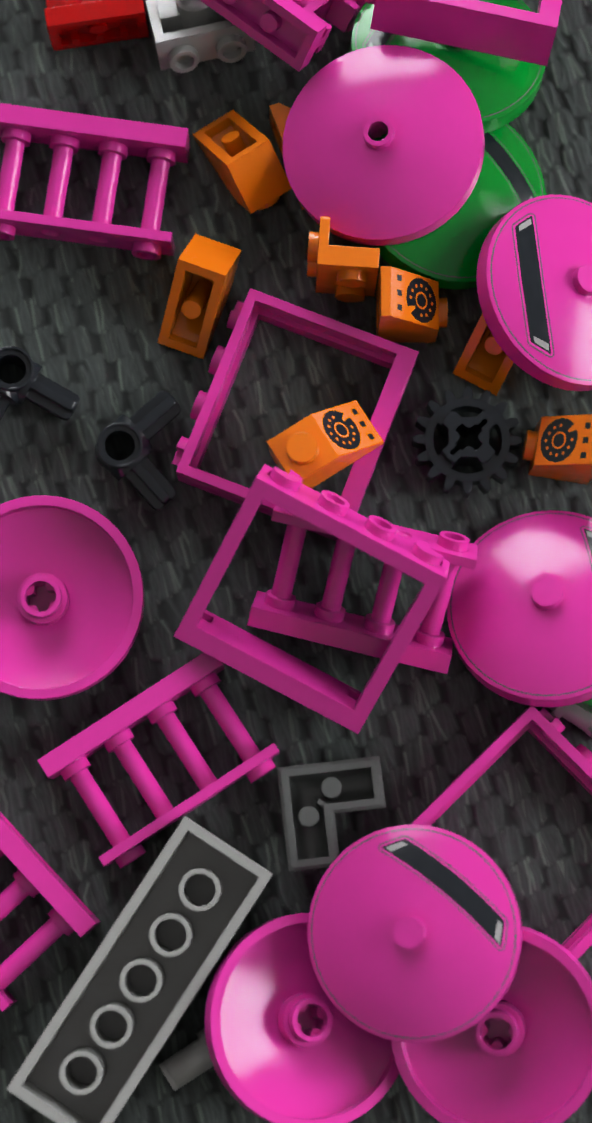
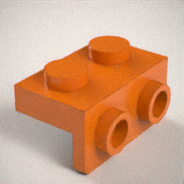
M320 216L319 232L309 231L307 277H316V293L335 294V298L343 302H361L365 300V296H374L379 269L380 248L329 245L330 217Z

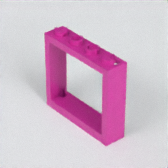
M366 0V3L374 4L370 29L547 66L558 27L562 0H539L537 13L479 0Z
M250 288L244 303L237 301L234 310H231L227 328L233 331L227 346L218 345L214 352L208 373L213 374L214 378L208 393L200 390L195 399L190 418L196 420L191 435L189 438L181 436L176 446L177 451L171 464L178 466L176 469L178 481L241 505L246 498L250 488L199 468L259 320L389 368L390 372L370 420L384 444L412 375L419 351ZM384 444L355 461L348 476L341 497L349 502V509L357 513ZM263 499L258 511L272 516L275 504ZM308 530L321 536L327 537L329 539L335 541L337 540V537L333 535Z
M264 464L173 637L359 734L447 579L450 562L443 559V555L431 550L430 543L422 540H417L413 543L396 534V527L387 520L375 515H370L366 518L349 509V502L340 495L327 490L319 493L302 484L303 479L296 472L291 470L288 474L275 466L272 468ZM263 499L423 583L362 692L206 610Z
M529 706L409 825L431 826L526 731L591 796L592 752L582 744L575 748L561 734L565 730L563 723L557 717L554 718L544 707L538 711L534 706ZM592 913L561 944L577 960L592 945Z

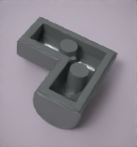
M380 756L277 768L289 872L329 868L331 863L339 856L335 814L386 808Z

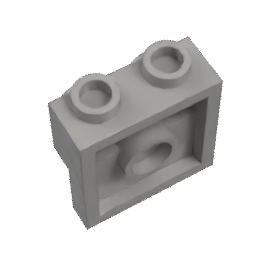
M145 0L161 70L172 68L175 72L186 73L195 69L199 62L219 58L223 62L233 63L241 60L246 55V52L256 50L253 38L200 0Z

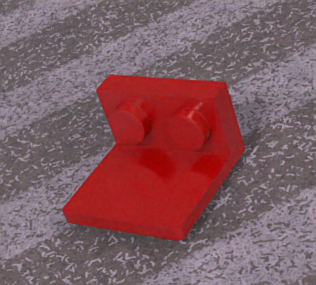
M46 0L47 8H44L46 26L54 51L149 37L143 0Z

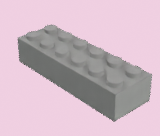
M184 816L6 1090L55 1123H113L273 873L190 818Z

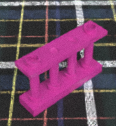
M0 103V138L5 143L0 171V240L11 241L15 239V235L126 249L132 250L133 256L144 260L161 259V254L174 255L175 245L172 232L160 231L170 167L175 166L176 162L188 163L190 151L188 128ZM30 142L48 144L54 150L43 215L14 211L24 148L29 147ZM79 149L98 151V155L102 157L92 221L63 217L73 154L78 153ZM127 155L145 157L147 162L150 163L141 228L112 224L121 161L126 160Z
M275 505L271 521L287 524L274 584L273 588L266 592L257 591L251 606L247 626L381 658L399 627L392 619V614L403 572L384 563L372 613L364 617L346 612V609L342 607L356 547L337 538L322 601L317 602L315 605L296 600L292 592L307 529L325 534L329 533ZM394 525L397 529L396 534L413 543L417 540L430 543L431 550L443 555V559L450 562L447 579L399 663L447 674L452 657L453 640L450 637H446L441 629L457 568L461 566L475 570L478 545L469 543L470 539L467 536L452 531H441L439 535Z
M206 653L197 656L37 760L48 778L54 780L61 775L65 782L71 780L113 848L98 857L103 866H109L116 861L119 868L122 869L146 853L142 843L243 777L246 776L252 784L277 767L272 758L280 754L279 749L275 743H272L262 751L259 750L217 685L221 682L217 674L225 669L223 663ZM190 691L195 698L201 696L243 761L242 764L219 779L215 777L174 713L178 710L174 701ZM147 719L152 726L158 724L200 790L176 807H173L131 741L135 737L131 729ZM103 747L106 748L109 754L115 753L156 817V820L131 836L88 770L91 763L87 758Z
M0 811V858L5 854L18 868L13 874L15 880L0 893V922L26 897L30 895L34 898L39 892L53 907L48 912L50 919L0 965V1010L3 1012L17 1001L6 988L64 933L69 936L74 931L80 938L84 937L101 921Z

